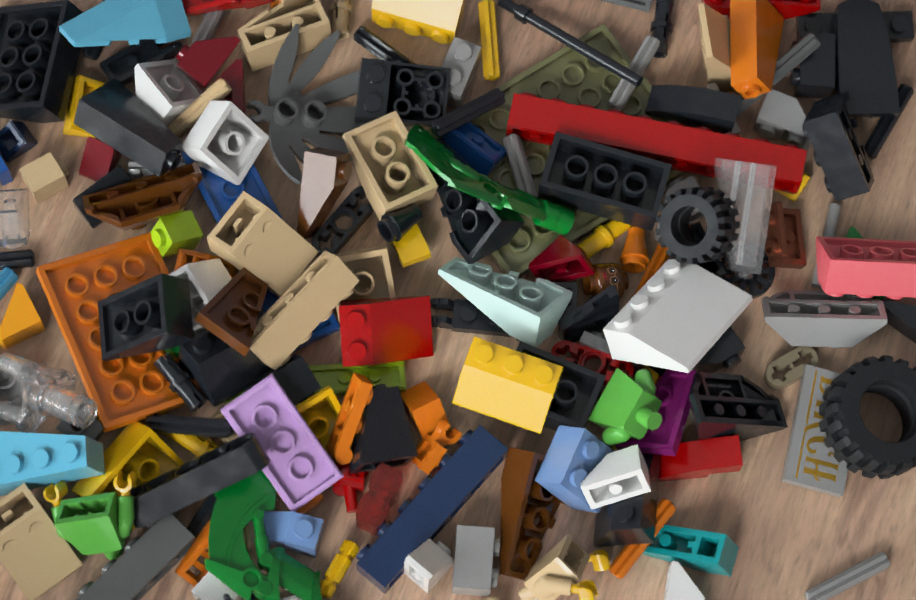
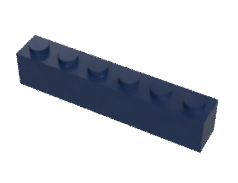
M481 425L474 432L470 429L459 441L461 447L454 454L449 452L438 465L441 469L434 477L428 475L418 487L420 493L413 500L410 497L406 499L398 509L400 515L393 523L387 521L377 533L379 536L378 540L372 546L369 544L365 545L356 556L359 560L356 563L357 571L384 594L404 574V559L429 538L433 541L507 457L508 448Z

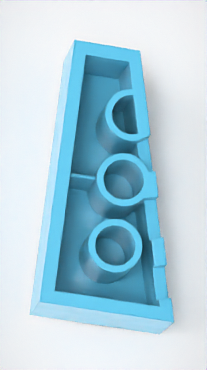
M0 431V496L11 493L23 483L31 490L46 487L50 484L55 485L59 481L70 482L105 474L103 444L87 436Z

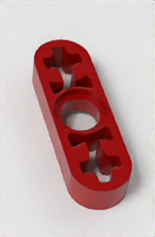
M567 340L557 342L551 349V354L560 357V354L565 355L569 351L572 358L566 357L565 360L577 364L575 361L577 359L579 360L578 365L585 367L586 362L590 359H599L602 362L601 367L594 372L604 376L606 374L603 385L607 386L616 368L621 371L625 369L626 373L635 379L636 373L632 363L612 359L611 354Z

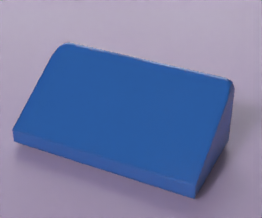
M471 122L443 136V139L473 168L486 176L507 155L503 146Z

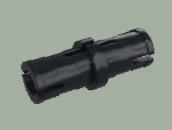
M656 0L655 17L650 25L652 36L660 41L659 48L654 55L656 58L668 56L669 37L673 33V24L671 23L674 6L673 0Z
M170 352L164 354L165 358L163 355L155 361L154 366L159 369L170 383V390L178 393L191 412H195L197 408L200 409L207 402V398L202 395L191 381L192 376L190 373L182 370Z

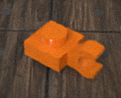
M444 419L437 424L431 436L429 434L424 436L416 446L418 455L411 460L426 474H429L441 462L443 455L447 452L444 446L456 443L462 435L455 427L446 435V431L451 425Z

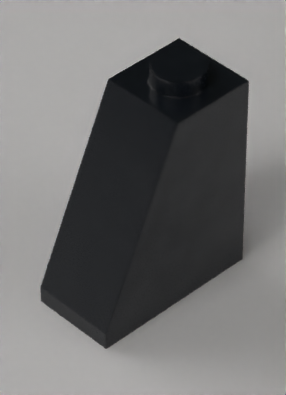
M379 384L372 387V400L364 408L362 427L353 439V458L349 464L350 474L406 466L418 455L398 386L386 387L385 384Z

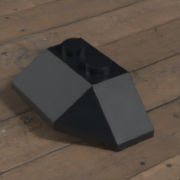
M697 372L694 374L689 401L690 411L699 439L739 435V440L743 441L788 427L780 400L772 394L768 395L761 387L744 376L710 372Z

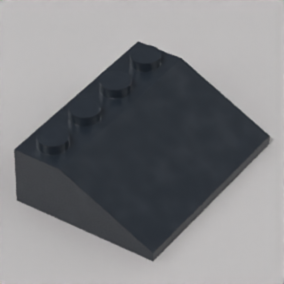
M69 0L0 7V118L35 123L64 121L81 47H74L59 31V26L84 13Z

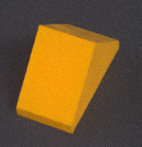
M20 283L16 284L0 326V347L3 349H9L46 330L25 287Z

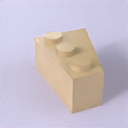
M281 0V3L269 12L267 10L263 11L237 30L239 39H241V49L251 72L274 64L282 44L295 24H299L296 56L314 50L332 34L330 21L320 0Z

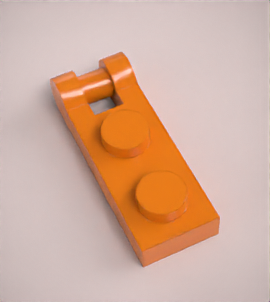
M354 372L327 444L328 452L340 465L348 464L353 458L350 447L355 434H358L362 427L364 408L371 402L373 397V384L364 375Z

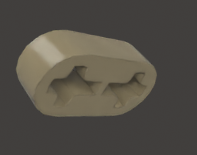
M800 346L774 360L765 370V383L774 390H781L797 382L803 376L805 364L794 367L793 364L798 361L799 355H801L803 358L808 356L810 358L808 365L816 367L818 364L816 351L809 346ZM787 368L789 371L782 378L783 381L779 378L775 380L772 378L774 369L777 372H781Z

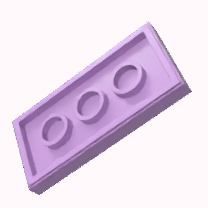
M272 373L220 409L238 437L247 433H255L270 458L269 464L262 471L290 511L295 512L344 477Z

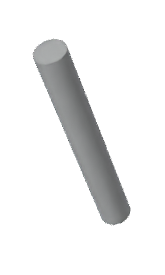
M836 203L829 205L822 237H835L841 205ZM816 262L811 286L822 289L818 282Z

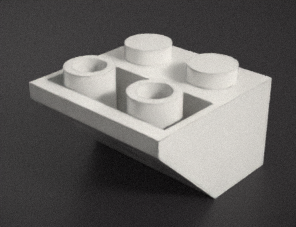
M220 258L188 263L169 274L170 276L189 280L194 335L206 329L195 321L199 311L232 279Z

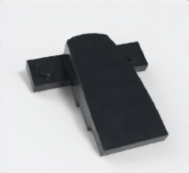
M846 0L838 4L834 13H810L796 17L797 38L801 31L835 34V93L840 94L848 91L850 100L845 103L849 117H888L900 114L897 80L890 42L913 41L912 11L882 12L879 3L874 1Z

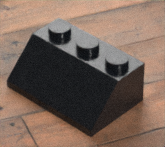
M261 309L257 321L265 314L263 309ZM207 329L194 335L193 340L180 345L178 364L185 372L190 373L192 376L191 380L213 407L244 391L245 386L272 369L265 365L251 350L244 357Z

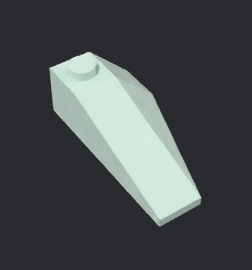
M459 257L453 258L438 270V274L506 333L534 347H537L552 335L573 294L572 291L545 279L537 278L536 282L519 278L520 273L510 271L509 274L493 272L490 265L478 262L468 264L465 259Z

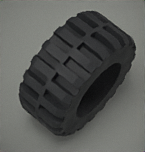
M885 355L878 359L875 356L865 358L838 375L831 382V386L825 390L822 396L825 401L819 407V415L824 416V419L819 422L820 431L826 432L827 438L823 441L827 448L832 446L836 453L833 457L839 463L843 460L848 463L846 469L855 473L862 470L863 477L872 479L878 475L880 479H888L894 475L899 476L916 466V367L913 369L908 367V361L899 358L893 362L892 356ZM864 393L880 394L889 399L898 409L902 419V435L897 443L882 441L872 435L865 427L860 415V401Z

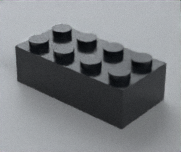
M556 132L539 185L538 198L653 231L672 164Z

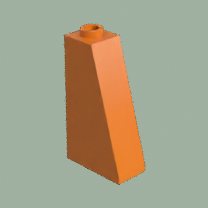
M730 0L731 86L744 99L756 98L761 94L772 91L784 17L767 0Z

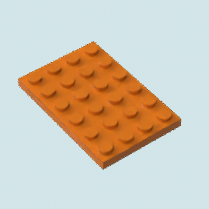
M150 232L37 266V276L96 415L102 424L104 433L135 423L136 421L144 420L147 416L162 414L186 405L177 392L170 390V383L159 369L154 366L155 361L163 355L165 358V350L109 361L102 360L98 301L158 274L169 275L159 249L152 242ZM173 357L179 363V358Z

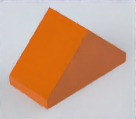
M426 381L400 392L404 408L421 440L426 434L431 436L441 420L444 419L449 423L440 398ZM451 427L447 429L446 435L452 431Z

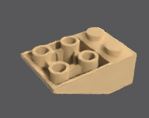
M245 191L241 193L207 236L210 251L238 270H241L243 267L268 284V290L278 297H281L319 254L318 250L269 207Z
M25 483L0 500V561L27 599L36 600L81 568L83 564L66 540L58 536L54 523Z

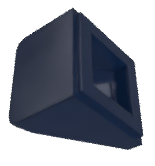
M10 120L0 130V152L7 162H11L38 144L22 121Z

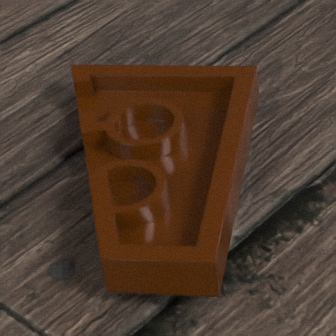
M243 267L199 311L195 321L245 357L251 347V339L256 330L258 315L263 306L268 284Z

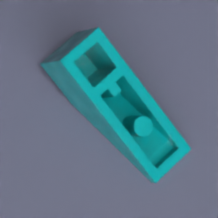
M664 525L655 536L654 543H650L642 554L668 562L677 561L681 566L701 572L731 577L739 547L727 534Z

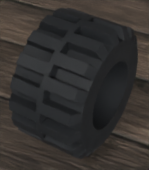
M708 186L679 189L675 191V194H670L666 197L667 203L661 204L658 209L662 214L656 216L655 221L660 223V228L655 230L656 235H661L662 240L659 241L661 247L668 248L666 254L670 257L676 256V261L680 263L698 264L721 259L725 256L724 252L731 251L734 247L731 242L737 241L739 234L735 233V229L740 228V221L736 222L735 216L739 215L737 209L731 208V205L734 203L731 198H723L724 192L714 190V187ZM695 208L702 212L707 222V231L701 242L697 241L689 230V218Z

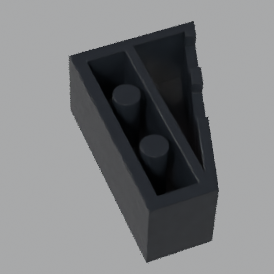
M848 91L815 101L802 125L805 138L808 141L811 140L814 147L813 155L818 167H822L825 174L824 182L826 189L829 193H833L836 202L869 192L875 181L864 145H859L853 128L858 127L856 118L850 119L845 103L850 100Z

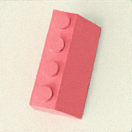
M816 236L817 276L824 293L833 297L852 294L861 298H872L873 296H886L893 300H900L903 297L916 298V241Z

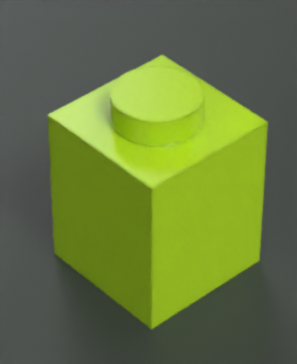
M192 210L160 217L150 232L152 242L159 249L162 258L177 254L179 248L194 250L204 236Z

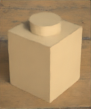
M51 152L19 168L23 181L37 204L69 187L65 177L69 175L68 169L60 158L56 161Z

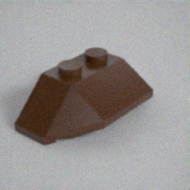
M198 161L176 167L160 177L153 174L82 196L86 214L126 231L129 229L139 230L147 226L148 223L158 221L160 217L183 212L203 179Z

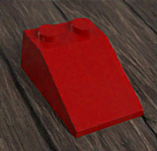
M430 295L339 302L343 367L376 365L434 356Z

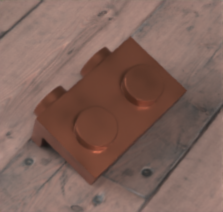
M781 201L773 202L763 211L762 226L765 228L766 235L765 253L768 256L769 267L802 269L807 264L800 209L783 208Z

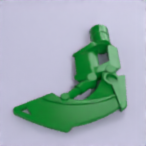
M415 124L408 132L405 145L412 149L434 172L447 181L448 186L486 201L498 210H502L504 207L529 216L535 225L558 234L565 235L571 230L575 219L573 210L547 200H541L520 189H512L501 185L488 176L479 174L470 166L464 165L457 160L453 153L420 125Z
M262 470L214 493L217 499L209 527V559L205 558L204 560L207 571L244 600H250L251 593L260 600H280L279 586L301 600H322L320 571L314 572L284 553L285 549L281 546L270 550L263 517L264 511L275 508L276 490ZM251 520L253 521L255 532L256 565L247 552L243 535V528ZM260 570L266 571V575H264Z

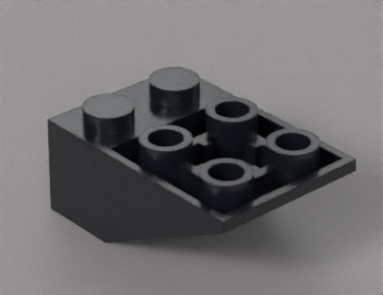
M362 58L354 121L369 123L396 111L404 126H414L417 124L422 127H431L430 124L433 120L446 114L451 68Z

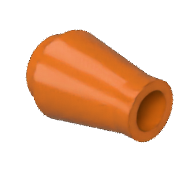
M631 227L628 229L627 238L619 259L622 269L629 273H641L645 271L646 266L649 264L645 238L646 231L642 228Z

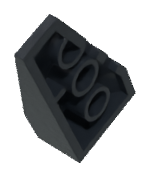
M642 453L648 466L650 492L601 507L595 519L593 541L595 547L654 543L661 455Z

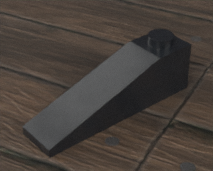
M437 138V141L453 153L457 160L477 171L443 138ZM427 165L439 186L437 192L443 204L440 210L443 218H448L452 232L449 234L452 243L468 264H473L507 245L525 221L518 212L504 207L502 210H498L486 201L448 186V182Z

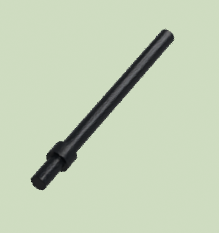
M512 0L498 1V6L512 13L514 18L521 23H529L636 87L642 83L643 76L533 13L534 10L523 3L519 5Z

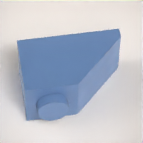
M264 511L263 518L266 536H268L270 546H281L285 550L316 558L324 532V519L293 511Z

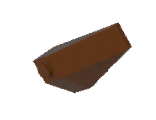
M512 447L508 449L501 477L500 574L525 580L542 550L541 540L547 528H553L556 522L554 515L560 503H565L534 481L546 455Z

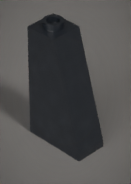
M114 78L79 99L73 123L158 177L169 170H174L179 165L182 158L180 151L183 141L119 80Z

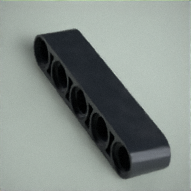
M255 433L242 435L131 489L130 496H134L135 517L133 525L135 528L145 527L264 469L269 464L270 458Z

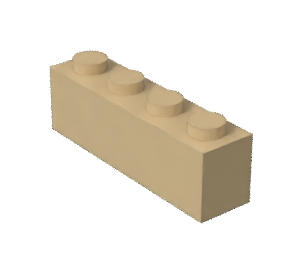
M324 251L257 321L256 330L251 339L250 350L265 365L274 370L283 366L291 358V353L300 344L310 339L312 331L332 315L333 309L337 304L353 293L354 286L360 280L337 255Z

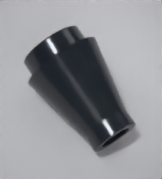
M411 204L408 207L382 215L381 220L377 223V228L380 235L387 242L399 241L423 218V215L417 205Z

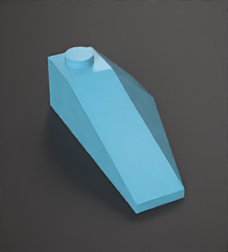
M105 0L59 26V31L74 47L110 46L112 41L121 40L128 41L129 45H137L139 40L155 39L156 44L191 36V29L182 0Z

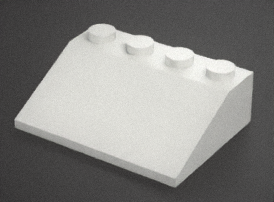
M668 259L604 327L603 331L612 359L689 373L753 299L752 295L697 264L680 263L676 259Z

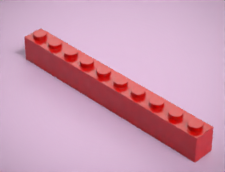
M527 92L521 94L514 93L506 130V136L516 134L520 136L521 140L551 146L555 133L560 132L672 164V170L797 194L802 183L807 150L799 149L798 146L793 144L778 145L762 138L752 140L742 138L736 133L728 132L722 134L712 132L706 127H686L676 121L661 122L645 115L635 117L625 115L619 110H599L589 104L574 105L558 98H551L550 100L538 98L536 95Z

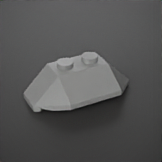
M786 290L771 297H764L761 302L765 322L791 346L852 348L885 326L888 320L883 301L877 299L872 301L869 298H861L852 294L833 297L824 293V291Z

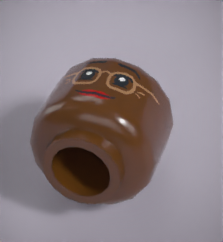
M614 262L593 264V267L596 269L595 274L582 278V287L585 295L591 299L609 286L615 285L620 300L625 290L629 287L628 274L623 272L621 266Z

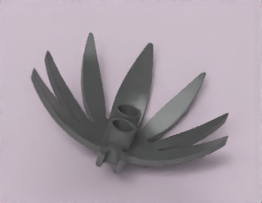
M299 24L294 25L275 59L268 86V106L259 100H250L246 105L247 109L257 111L258 116L250 115L248 117L256 125L262 121L269 122V143L274 159L285 175L296 184H301L302 174L295 156L303 164L304 151L310 149L302 140L316 148L321 147L349 153L343 139L319 132L344 134L366 124L354 121L356 106L326 107L324 105L356 95L359 70L321 85L305 95L301 94V91L314 79L327 61L339 38V31H335L320 43L303 61L291 81L288 82L297 54Z

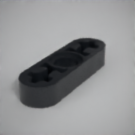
M362 186L355 188L313 236L312 246L319 251V254L316 256L317 258L324 251L332 254L339 253L374 212L369 201L368 206L362 204L357 209V215L354 212L358 206L357 198L364 199L366 197ZM343 216L349 217L353 221V225L346 230L339 229L336 226L337 219ZM329 229H331L335 234L331 239V249L325 247L321 250L320 241L327 242L330 239L331 231Z

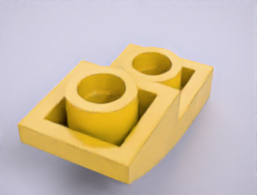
M417 223L399 241L390 242L391 246H394L403 268L431 258V252Z

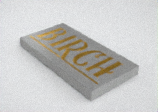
M806 364L800 381L782 482L841 497L844 494L848 472L846 466L848 463L844 460L839 463L833 457L836 452L832 446L827 448L823 441L827 438L826 432H821L819 422L824 419V416L819 415L820 404L825 401L822 396L825 390L831 386V382L840 373Z

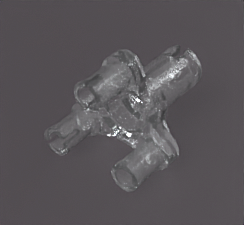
M8 352L2 354L3 357L10 361L0 357V371L14 376L16 381L19 382L22 392L21 407L11 401H5L0 406V418L16 425L19 431L35 433L48 417L53 416L82 429L88 427L94 421L97 414V404L94 400H89L86 396L73 391L76 385L74 373L65 369L58 370L44 362L38 364L30 359L22 360Z

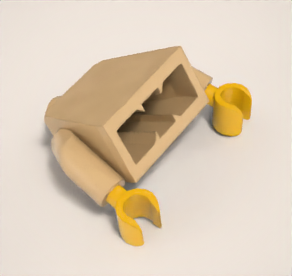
M568 534L531 567L524 581L525 586L518 591L519 596L522 600H555L560 595L572 596L573 593H578L580 600H595L594 596H598L595 583L590 579L578 581L581 579L588 562H592L596 572L608 570L610 568L608 553L600 549L588 554Z

